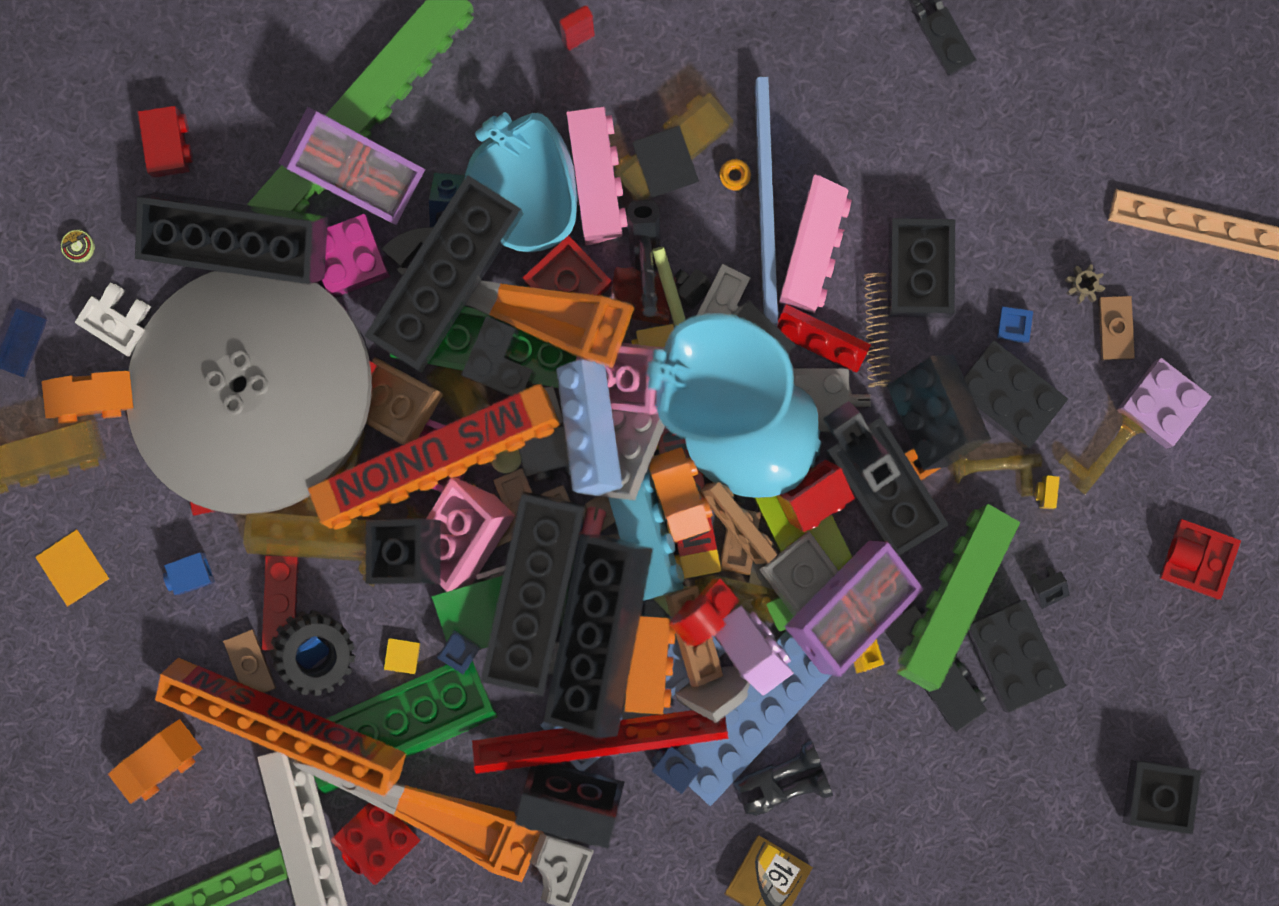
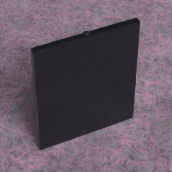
M680 125L659 133L655 132L653 135L632 142L651 198L699 182Z

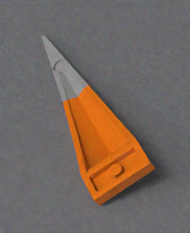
M398 268L397 270L403 275L407 269ZM480 281L466 305L583 360L592 361L613 368L634 310L632 305L603 296L537 289Z
M294 761L296 768L393 814L468 857L491 873L515 881H523L541 833H544L541 831H531L525 827L515 825L517 816L512 811L397 783L383 797L303 762Z

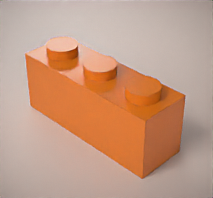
M640 616L626 688L625 712L663 714L664 708H670L671 689L665 688L666 676H672L674 657H667L668 644H675V631L668 624L670 618Z

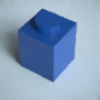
M200 552L164 565L166 573H163V579L168 591L173 590L174 595H182L215 583L205 553Z

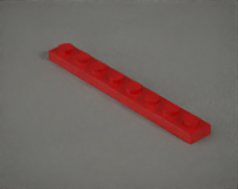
M694 710L620 720L618 735L613 737L596 738L569 729L559 728L472 740L474 769L475 773L478 774L729 738L725 716L715 722Z

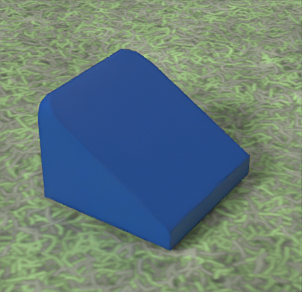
M310 637L298 647L296 661L305 669H310L328 655L330 649L321 637Z

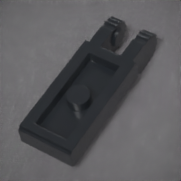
M909 0L910 6L919 20L918 25L948 77L976 61L946 6H943L942 0H929L936 11L929 16L926 15L920 0Z

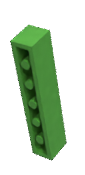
M989 504L978 510L974 509L966 521V525L969 528L965 536H960L952 550L955 556L951 564L947 563L939 576V580L942 583L938 591L934 590L929 596L925 605L929 609L924 619L920 618L912 630V635L915 637L910 647L907 645L900 654L898 662L901 666L897 672L898 674L928 691L940 688L1020 524L1019 521Z

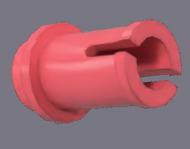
M588 507L583 528L579 535H600L606 512L599 508L596 520H593L596 507Z

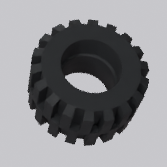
M304 611L297 613L298 617L294 619L291 616L286 619L287 624L284 627L279 625L276 630L279 634L277 638L273 637L271 641L274 647L273 650H270V657L274 661L272 663L274 669L290 688L299 690L301 694L308 695L309 692H312L316 696L321 695L322 690H326L328 693L334 691L333 685L338 683L341 686L345 682L342 677L345 674L350 675L352 668L349 666L350 662H355V655L352 653L355 647L349 638V633L330 615L325 613L322 615L318 611H310V614H306ZM310 637H324L328 641L330 649L326 660L320 666L313 669L300 668L296 663V652L300 644Z

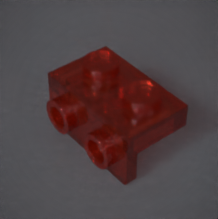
M616 267L610 299L632 305L634 310L630 319L669 325L671 312L659 273H655L654 278L655 296L657 297L656 313L653 316H646L643 313V303L641 302L642 286L639 277L641 271L630 267ZM673 277L676 285L677 278Z

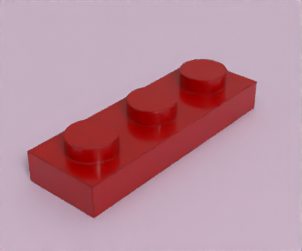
M787 304L778 320L777 328L793 343L856 373L871 344Z
M266 556L262 650H273L274 646L271 644L273 637L277 638L279 633L276 630L279 625L284 627L287 624L286 619L290 616L293 619L296 618L299 557Z

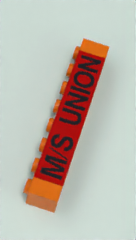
M538 384L308 488L320 522L330 529H341L351 523V519L360 515L370 516L380 510V506L389 502L394 504L406 500L409 497L408 494L418 489L423 491L435 487L438 484L437 481L442 478L460 476L471 465L491 462L496 458V454L500 452L520 449L525 445V441L531 438L549 436L554 432V428L561 424L548 392L541 384Z
M177 658L160 674L155 698L160 703L385 797L400 777L406 753L385 743L180 658Z

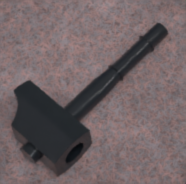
M654 200L631 201L627 208L630 263L635 271H641L639 277L642 286L641 302L643 303V313L646 316H653L656 313L657 300L654 288L655 273L653 270L658 269L652 250L661 247L659 207Z

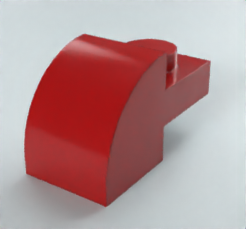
M713 578L694 601L688 600L668 624L687 646L699 645L712 638L726 625L724 618L736 606L739 599L721 578Z

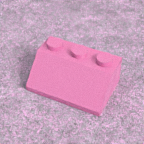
M456 477L450 479L426 518L441 520L440 585L447 592L472 585L477 577L476 575L479 574L516 516L495 495Z

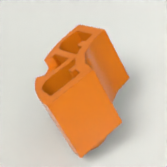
M130 371L91 373L89 376H65L42 381L45 418H58V423H73L78 421V416L101 413L102 418H116L122 416L121 411L133 408Z
M682 447L652 457L648 467L674 542L711 530L707 518L713 515L707 498L701 500L693 476L698 475L694 460L691 457L686 458Z
M179 719L120 762L108 775L130 804L141 797L144 801H147L160 791L157 785L176 770L183 773L194 765L196 761L193 757L203 748Z

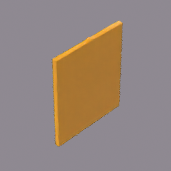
M75 530L59 542H55L54 545L35 557L67 607L109 579L78 530Z

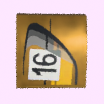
M758 835L742 864L737 869L724 895L743 906H792L813 867Z

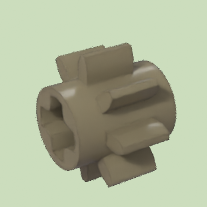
M1091 264L1083 272L1079 266H1076L1073 269L1076 277L1069 276L1065 278V281L1071 284V289L1066 294L1071 295L1074 293L1078 296V304L1084 300V297H1088L1091 302L1096 301L1094 292L1105 290L1104 286L1099 285V279L1104 274L1099 273L1096 275L1092 272L1093 265ZM1082 279L1084 281L1088 279L1091 281L1088 289H1081L1079 287Z

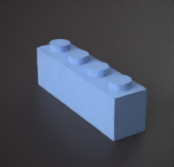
M581 359L558 367L557 375L573 491L600 495L622 488L605 366Z

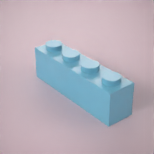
M649 469L646 471L635 500L608 497L620 539L653 548L643 601L684 589L682 583L684 582V573L681 566L676 563L673 553L675 551V543L672 536L667 533L664 523L666 517L661 503L658 502L655 484Z

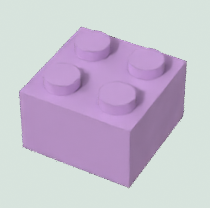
M1160 358L1153 362L1117 411L1167 449L1176 444L1212 396L1164 359Z
M740 606L724 618L726 625L715 636L741 675L763 696L794 674L787 664L791 661V658L783 647L777 644L771 629L765 622H762L754 611L749 614Z

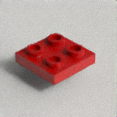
M1179 519L1159 579L1221 600L1241 540Z
M368 803L330 841L342 852L341 856L345 864L355 873L363 874L375 886L421 840L400 818Z

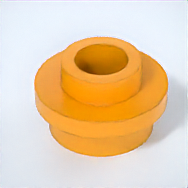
M739 159L725 162L720 170L721 183L729 190L737 191L745 188L751 178L749 166ZM732 170H738L741 173V178L734 181L729 177V173Z

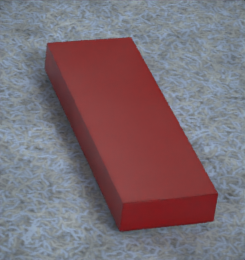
M587 5L580 7L559 21L562 42L567 51L595 36L593 14Z

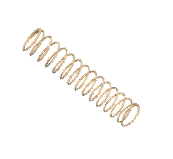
M868 273L864 275L866 277L864 280L874 276L883 277L887 274ZM877 282V283L869 284V285H866L864 288H865L866 290L871 291V289H868V288H866V287H867V286H871V285H876V284H885V283H887V282ZM878 290L865 294V297L872 299L871 297H867L866 295L878 292H887V290ZM878 298L875 300L867 301L865 305L872 307L871 305H867V303L879 300H887V298ZM879 306L877 308L868 309L865 311V313L873 315L871 313H867V311L888 308V306ZM880 314L879 316L869 317V318H867L865 321L868 322V323H873V322L867 321V320H868V319H871V318L883 317V316H888V315ZM879 323V324L870 325V326H867V327H866V330H868V331H873V330H870V329H867V328L872 327V326H878V325H886V324H889V323ZM879 331L876 333L868 334L867 336L879 333H888L889 331ZM879 339L877 341L869 342V344L881 341H889V339ZM880 347L879 349H873L868 351L867 354L874 356L873 354H869V352L889 349V347ZM880 355L881 357H875V358L868 359L867 362H868V363H871V364H874L873 362H869V360L878 359V358H885V357H890V356H889V355ZM881 363V365H876V366L869 367V368H867V370L870 371V372H875V371L869 370V369H870V368H874V367L887 366V365H890V364H888V363ZM882 371L881 373L870 375L867 378L870 380H875L869 377L881 374H889L890 372ZM881 380L880 382L868 384V387H876V385H883L882 387H887L886 385L888 384L877 383L890 382V380Z

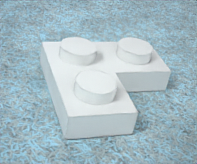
M722 264L697 316L707 314L731 316L738 308L737 304L750 277Z

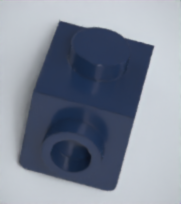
M676 746L659 748L651 759L655 763L652 767V772L681 794H683L701 770L698 764L679 751Z

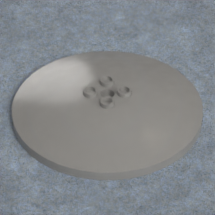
M213 271L189 282L175 292L155 312L144 328L145 331L135 346L128 370L130 371L133 408L127 410L128 421L133 439L148 467L169 489L182 498L199 506L228 514L250 515L276 511L309 497L308 488L334 477L354 451L367 421L371 402L372 381L369 356L362 335L348 311L333 295L317 283L308 285ZM244 376L247 380L246 388L240 393H235L233 389L234 381L238 377Z

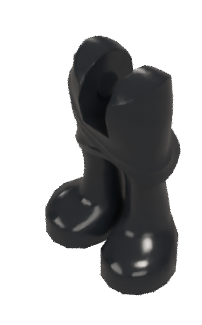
M812 740L803 743L800 753L792 759L774 767L773 764L766 766L764 769L750 773L735 782L738 793L753 790L758 786L762 789L764 796L754 798L752 801L743 804L746 814L757 816L768 813L774 806L808 793H816L821 798L834 796L823 769L784 786L777 782L794 774L822 766Z

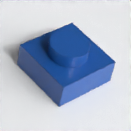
M1001 307L996 339L1028 343L1030 340L1033 311Z

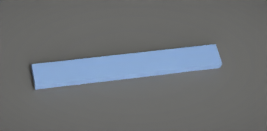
M757 77L755 80L763 314L777 327L768 77Z

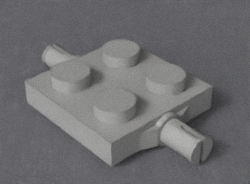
M792 369L793 385L802 388L808 393L817 406L818 429L820 432H830L823 418L847 401L854 407L871 406V401H858L870 400V394H852L849 387V369Z

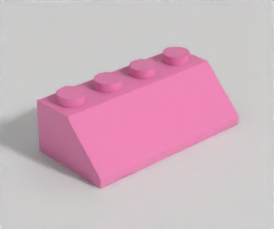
M604 107L567 112L585 244L593 245L621 237L622 227L628 226L625 208L619 209L617 196H623L621 177L614 178L613 165H619L616 146L610 147L608 135L614 134L612 115L606 116Z
M814 175L809 188L778 304L784 306L787 304L795 309L815 313L817 306L823 308L828 289H824L822 286L825 276L831 278L836 259L830 258L833 246L839 248L844 229L838 228L841 216L848 217L852 202L851 199L847 198L848 189L818 175Z

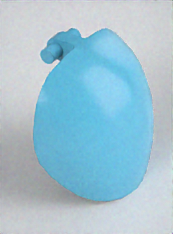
M506 112L498 117L492 116L483 122L482 127L475 132L477 139L485 142L475 150L469 160L465 178L469 175L522 209L523 216L504 246L523 252H536L551 248L562 242L571 233L576 220L577 188L575 170L567 146L552 122L541 113L527 114L513 122Z
M724 314L699 315L688 318L677 325L670 334L664 351H653L652 362H648L646 373L649 376L647 388L656 390L657 413L661 422L669 431L676 435L700 442L721 443L738 441L759 436L771 430L787 412L793 390L791 363L780 344L755 325L738 317Z
M793 385L787 412L771 430L759 436L732 442L709 443L686 438L689 455L694 460L696 467L709 480L726 485L735 495L760 498L785 494L796 488L804 480L809 468L815 466L816 456L820 455L821 441L819 440L820 430L818 429L817 406L808 393L802 388Z

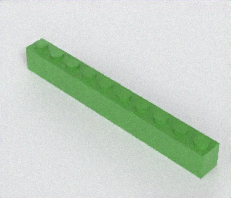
M426 0L325 116L369 139L372 134L369 130L376 122L382 124L392 112L390 106L397 98L401 101L410 93L412 89L411 82L418 75L423 77L433 65L431 62L433 57L438 52L443 54L453 42L451 37L458 29L463 31L474 18L471 15L474 12L472 4L468 0ZM281 165L247 205L305 213L310 206L308 200L315 192L320 194L325 188Z

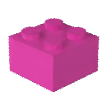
M365 214L327 228L325 276L322 280L327 292L334 297H338L390 277L369 219Z

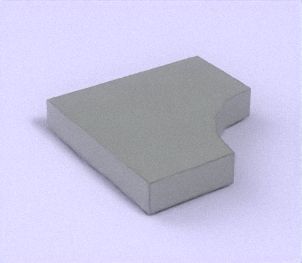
M541 833L529 863L538 868L543 878L541 900L556 906H572L594 850Z

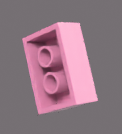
M621 343L613 368L605 366L611 409L647 414L657 413L656 390L647 388L649 376L646 373L648 362H652L653 351H664L665 347Z

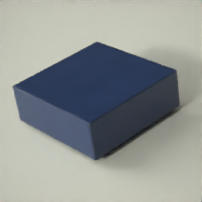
M454 630L437 658L464 675L481 646Z

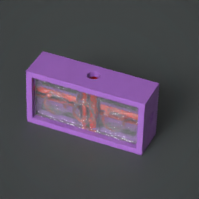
M307 107L279 161V164L395 225H397L425 171L424 168Z
M868 541L784 627L820 673L840 677L924 589L888 542Z

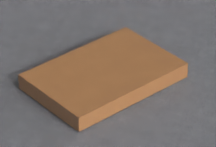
M374 357L372 363L377 365L371 375V402L365 424L405 445L418 439L443 394Z

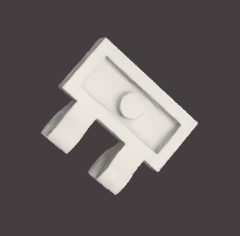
M110 282L100 300L93 296L90 297L75 323L126 356H131L138 340L145 331L139 324L145 319L152 307L136 299L125 317L114 310L113 307L119 302L126 290Z

